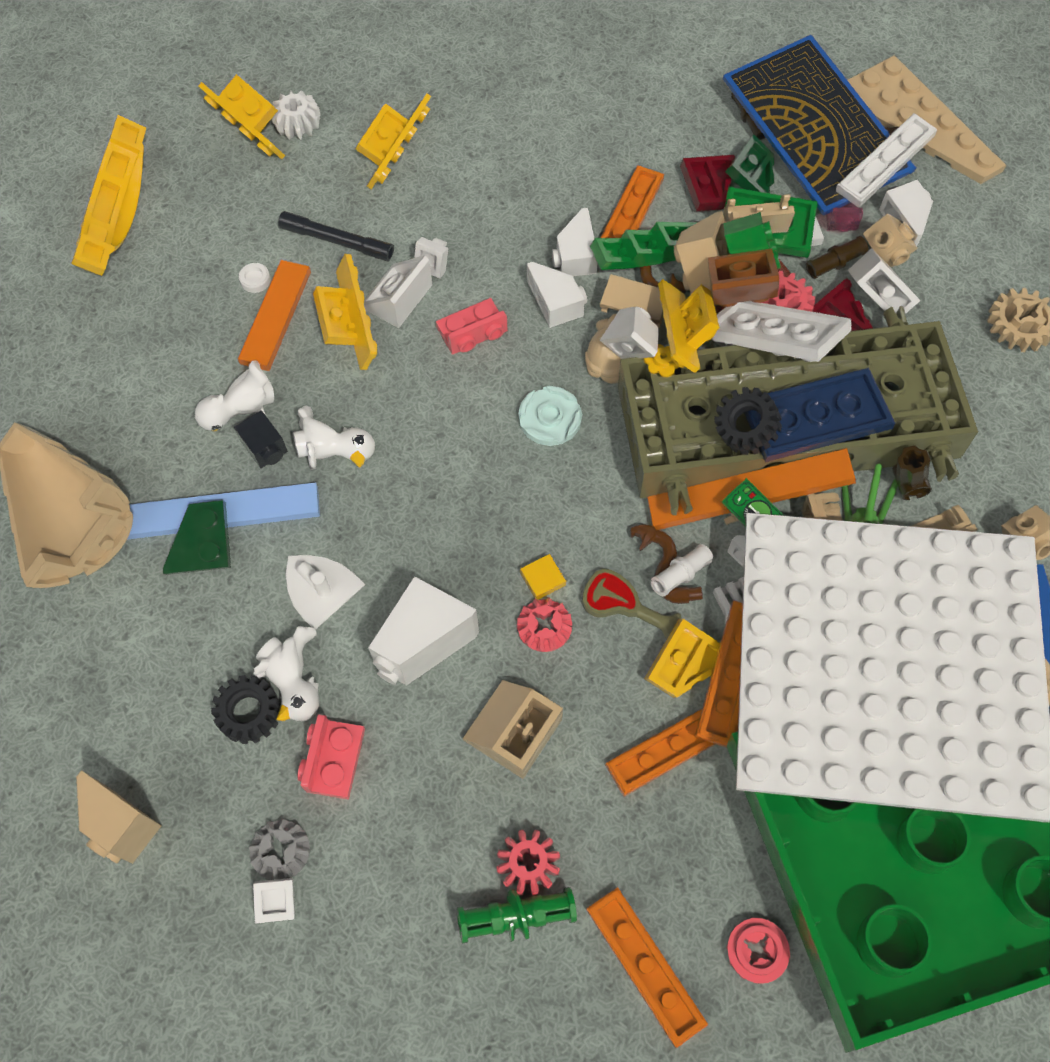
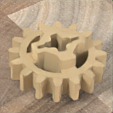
M1013 288L1009 290L1007 295L1001 293L989 310L991 314L987 322L994 324L990 332L1000 334L997 340L999 343L1005 340L1008 341L1009 349L1018 345L1021 352H1025L1030 346L1035 352L1038 351L1041 345L1046 347L1050 343V307L1047 305L1050 298H1038L1039 291L1037 290L1030 295L1026 288H1022L1019 294Z

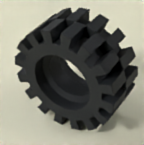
M742 387L743 394L739 395L737 390L731 392L734 398L729 400L725 396L721 400L725 406H717L716 412L719 416H714V422L717 425V432L732 451L737 453L740 450L742 455H748L749 450H752L754 454L760 453L758 447L764 446L767 450L771 447L768 442L770 439L776 442L778 439L776 431H781L782 425L780 420L782 418L777 406L768 393L764 392L762 394L761 390L755 387L753 392L748 387ZM754 410L760 413L761 421L755 429L742 432L736 428V420L744 412Z
M240 675V681L236 682L231 678L227 681L230 685L225 689L221 686L218 689L221 695L220 697L214 696L212 702L216 707L211 708V714L215 717L213 720L215 725L230 740L234 742L239 741L241 744H248V741L257 743L260 742L261 736L264 735L267 738L271 735L269 730L272 727L276 729L279 724L276 718L281 704L277 694L265 680L260 681L257 676L251 675V679H248L246 675ZM244 698H255L260 703L259 714L250 722H239L234 717L236 704Z

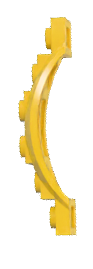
M117 115L108 145L95 178L71 262L72 265L101 276L106 269L109 255L120 248L129 232L138 204L144 157V145L142 142L146 127L120 115Z

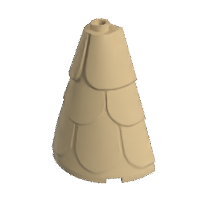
M14 422L0 442V472L4 496H7L11 530L14 533L21 577L26 587L49 588L69 584V578L85 572L88 576L103 567L122 548L130 534L133 523L130 502L125 493L111 478L90 467L86 461L70 453L55 440L30 427Z

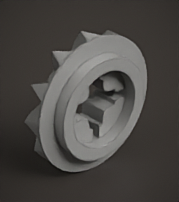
M282 819L267 822L263 828L255 832V837L249 846L250 863L256 872L265 879L292 878L303 869L308 860L310 852L308 837L298 824ZM273 836L282 844H290L284 850L285 857L283 859L285 864L276 855H267L269 851L274 849Z

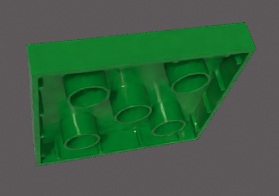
M738 732L731 734L727 744V749L736 772ZM744 791L845 1053L1050 984L1049 822Z

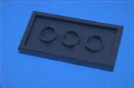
M865 368L768 393L781 415L782 420H780L782 428L781 431H776L778 435L776 442L771 439L768 441L771 446L766 450L764 446H760L759 449L764 461L769 462L891 430L895 425V421L870 369ZM754 410L744 412L751 430L755 429L761 421L760 413Z

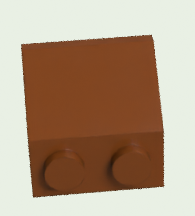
M772 248L708 257L710 288L714 306L730 307L738 302L746 301L760 303L769 300V298L778 297L779 273Z

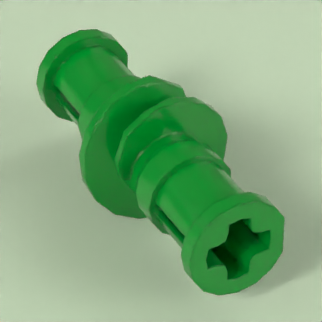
M570 887L564 888L561 893L544 896L540 894L533 895L522 900L517 891L512 889L508 891L506 903L494 902L484 907L464 910L463 906L457 907V920L462 944L468 943V938L489 934L495 936L503 934L505 931L509 932L510 942L515 939L516 929H520L527 940L530 938L529 927H543L548 923L568 920L569 923H575L577 921L574 895Z

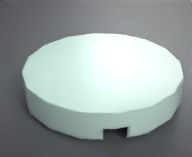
M546 386L542 390L536 392L533 390L528 393L521 402L518 412L520 428L527 438L537 444L547 446L563 444L572 439L580 429L582 410L577 403L578 400L572 393L564 388Z

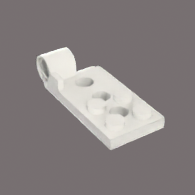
M752 301L738 302L734 306L725 307L717 314L720 328L712 340L721 346L733 344L772 352L777 356L786 355L801 358L806 362H819L851 331V319Z

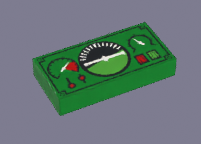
M747 478L721 501L745 527L747 513L784 516Z

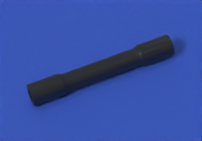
M283 211L279 216V228L300 235H309L351 248L387 262L390 261L394 253V245L388 242L356 235L311 221L309 218Z

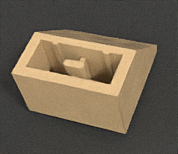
M502 680L463 737V740L524 779L562 721L563 708L531 688Z

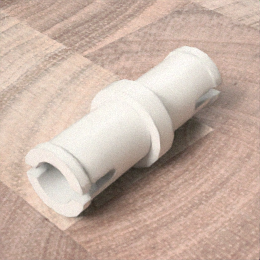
M699 544L684 557L673 559L670 567L651 579L653 590L658 595L664 597L681 583L686 584L695 577L696 572L712 563V552L707 546Z

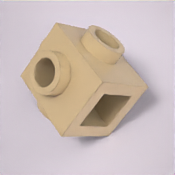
M888 213L863 233L871 248L890 267L906 262L910 254L918 249L912 240L915 234L909 225L905 222L902 223Z
M1037 505L1018 516L1010 518L1005 524L1001 525L1002 534L1035 538L1036 561L1045 559L1050 555V516Z

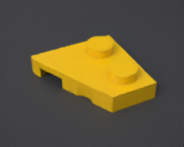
M678 619L644 679L669 696L678 698L690 690L693 685L704 681L712 675L720 642L685 619Z

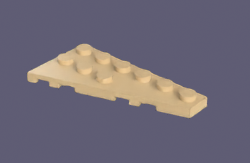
M895 55L848 79V82L884 127H900L914 113L937 129L935 136L923 147L926 149L925 153L930 156L942 158L949 162L953 169L980 184L1004 171L1006 164Z

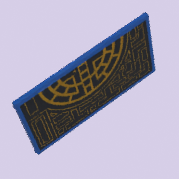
M812 35L806 36L724 74V82L811 200L817 201V208L822 215L829 214L851 203L836 192L837 185L884 142L890 134ZM909 160L882 187L915 172L916 167Z

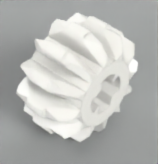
M290 91L289 95L280 94L279 100L273 101V106L278 112L273 116L272 122L275 124L280 135L286 134L289 140L294 135H297L301 140L304 133L312 136L313 129H319L320 110L312 95L306 96L303 91L297 94Z

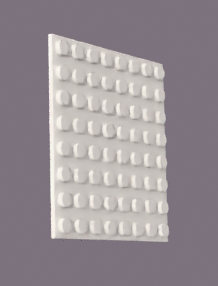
M747 513L736 790L1050 823V714L1035 538Z

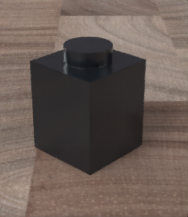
M262 410L234 426L240 442L260 469L266 465L276 464L288 452L283 438Z

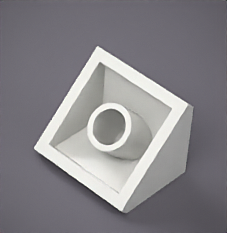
M421 256L394 263L365 298V311L399 328L432 286L429 259L426 256Z

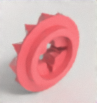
M550 597L546 600L535 598L532 603L523 606L517 618L518 634L524 644L533 650L540 652L554 651L562 647L571 635V614L565 609L563 603L559 604ZM553 614L551 626L554 629L549 630L545 627L537 632L539 622L536 617L545 620Z
M750 918L739 923L730 933L726 949L730 965L741 978L756 984H763L776 980L784 973L790 959V948L785 934L776 924L762 918ZM766 936L767 939L764 942L763 950L768 954L767 957L772 959V962L768 959L758 958L750 965L752 951L744 943V940L747 943L757 944Z

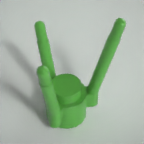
M881 464L875 465L867 506L857 508L854 514H852L849 487L848 485L842 486L844 521L883 524L898 485L896 479H894L879 514L876 516L877 512L874 510L880 482Z

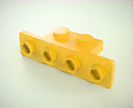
M236 74L219 96L201 82L198 87L206 93L203 99L216 110L221 106L224 110L220 114L233 125L239 122L241 124L239 130L251 141L255 137L260 141L257 143V146L269 157L273 153L281 160L285 157L274 144L260 133L278 110Z
M426 93L410 120L385 103L355 148L379 166L367 185L371 190L377 181L383 184L391 171L387 167L390 160L396 163L404 151V148L400 146L403 140L409 143L417 131V128L413 126L415 121L417 120L422 123L430 108L426 104L432 97L428 93Z
M344 254L336 270L340 288L316 286L313 297L324 344L354 345L360 370H367L377 355V343L372 338L370 317L366 315L364 293L360 290L358 283V269L354 266L351 254Z
M662 279L658 283L671 351L670 357L679 367H686L696 373L700 369L697 349L705 341L711 340L720 328L711 290L701 284L686 299L684 293Z

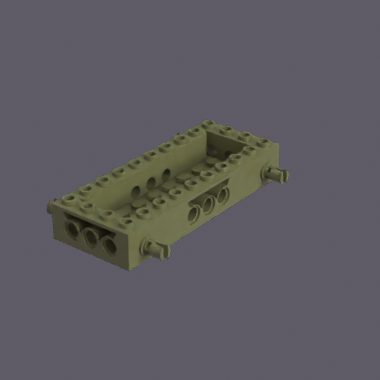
M900 306L897 313H895L893 307H890L883 313L888 327L849 332L819 362H806L801 358L786 355L777 356L772 352L734 345L697 350L700 369L696 373L686 367H679L674 370L672 376L662 377L659 373H650L648 371L649 365L645 364L643 358L621 359L618 392L639 497L647 498L668 492L671 514L677 515L678 500L684 514H687L693 509L687 487L846 448L853 471L855 472L875 469V465L878 463L882 465V468L893 467L897 464V458L902 455L903 448L916 445L919 449L927 450L938 482H941L945 475L949 481L958 477L959 472L954 459L962 458L979 431L941 322L934 321L908 325L904 307ZM869 368L895 421V425L891 430L765 462L761 452L754 454L752 450H749L748 455H742L740 450L737 453L732 451L717 432L714 416H719L716 412L718 405L721 407L725 406L721 400L725 396L729 400L734 398L731 394L734 390H737L739 395L743 394L742 387H748L751 392H753L755 387L759 388L762 394L764 392L771 393ZM893 382L900 387V390L891 391L884 383ZM698 405L704 408L706 413L694 415L688 408ZM743 413L736 420V428L739 431L748 432L751 431V428Z

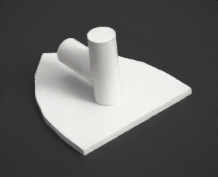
M312 555L288 556L286 569L287 590L293 606L312 628L317 629L365 586L353 572L342 564L328 558Z

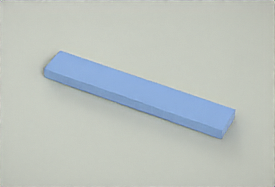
M315 482L129 504L130 511L133 514V523L127 540L177 534L188 505L193 503L225 501L228 528L320 517L318 486Z

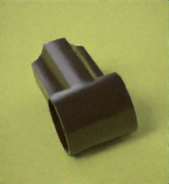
M916 445L903 448L902 455L897 458V464L892 468L902 499L906 501L910 500L912 496H916L917 499L922 498L932 491L928 480L929 454L927 450L919 449Z

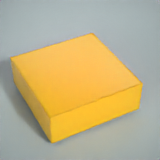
M550 554L520 569V574L533 596L538 600L566 586V580Z

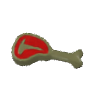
M609 569L596 571L586 584L582 595V605L590 615L602 618L615 614L637 617L659 628L666 639L678 619H682L680 613L665 616L643 606L632 584L617 572Z

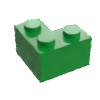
M761 212L723 223L724 235L730 254L772 248L777 269L781 268L770 222L763 223Z

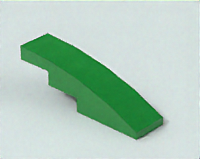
M656 222L651 230H625L621 238H595L590 248L601 270L629 269L675 261L674 245H676L681 232L698 222Z

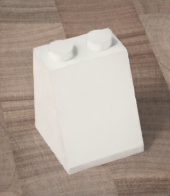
M414 576L368 647L373 658V664L379 670L377 674L391 684L395 685L399 681L407 686L477 637L479 634L477 611L475 608Z

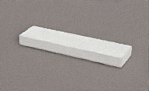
M915 113L912 114L837 185L836 192L859 208L935 136L937 129Z

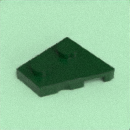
M753 134L742 146L725 172L743 189L770 193V186L774 184V153Z
M221 500L189 504L164 564L163 574L171 575L231 568L226 502Z

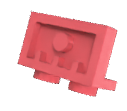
M491 298L436 321V327L452 355L460 351L468 352L476 344L488 339L496 340L504 332L508 331L507 315L504 311L499 312Z
M318 714L316 724H311L307 733V745L310 746L307 759L301 760L298 769V781H301V787L307 793L349 800L364 737V726L330 721L326 715Z

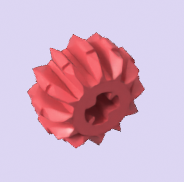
M519 830L518 837L520 843L517 844L511 837L505 839V843L511 852L498 850L497 857L507 861V863L497 866L498 874L510 873L503 882L506 888L512 886L516 880L519 881L517 885L518 895H523L525 884H530L532 895H538V881L547 889L552 887V882L545 873L553 876L559 875L560 868L549 863L560 859V854L558 851L546 853L551 848L553 840L547 838L539 844L540 831L534 830L532 839L526 840L525 831ZM530 854L531 859H538L539 864L534 863L533 871L527 872L525 866H518V861L523 862V855Z

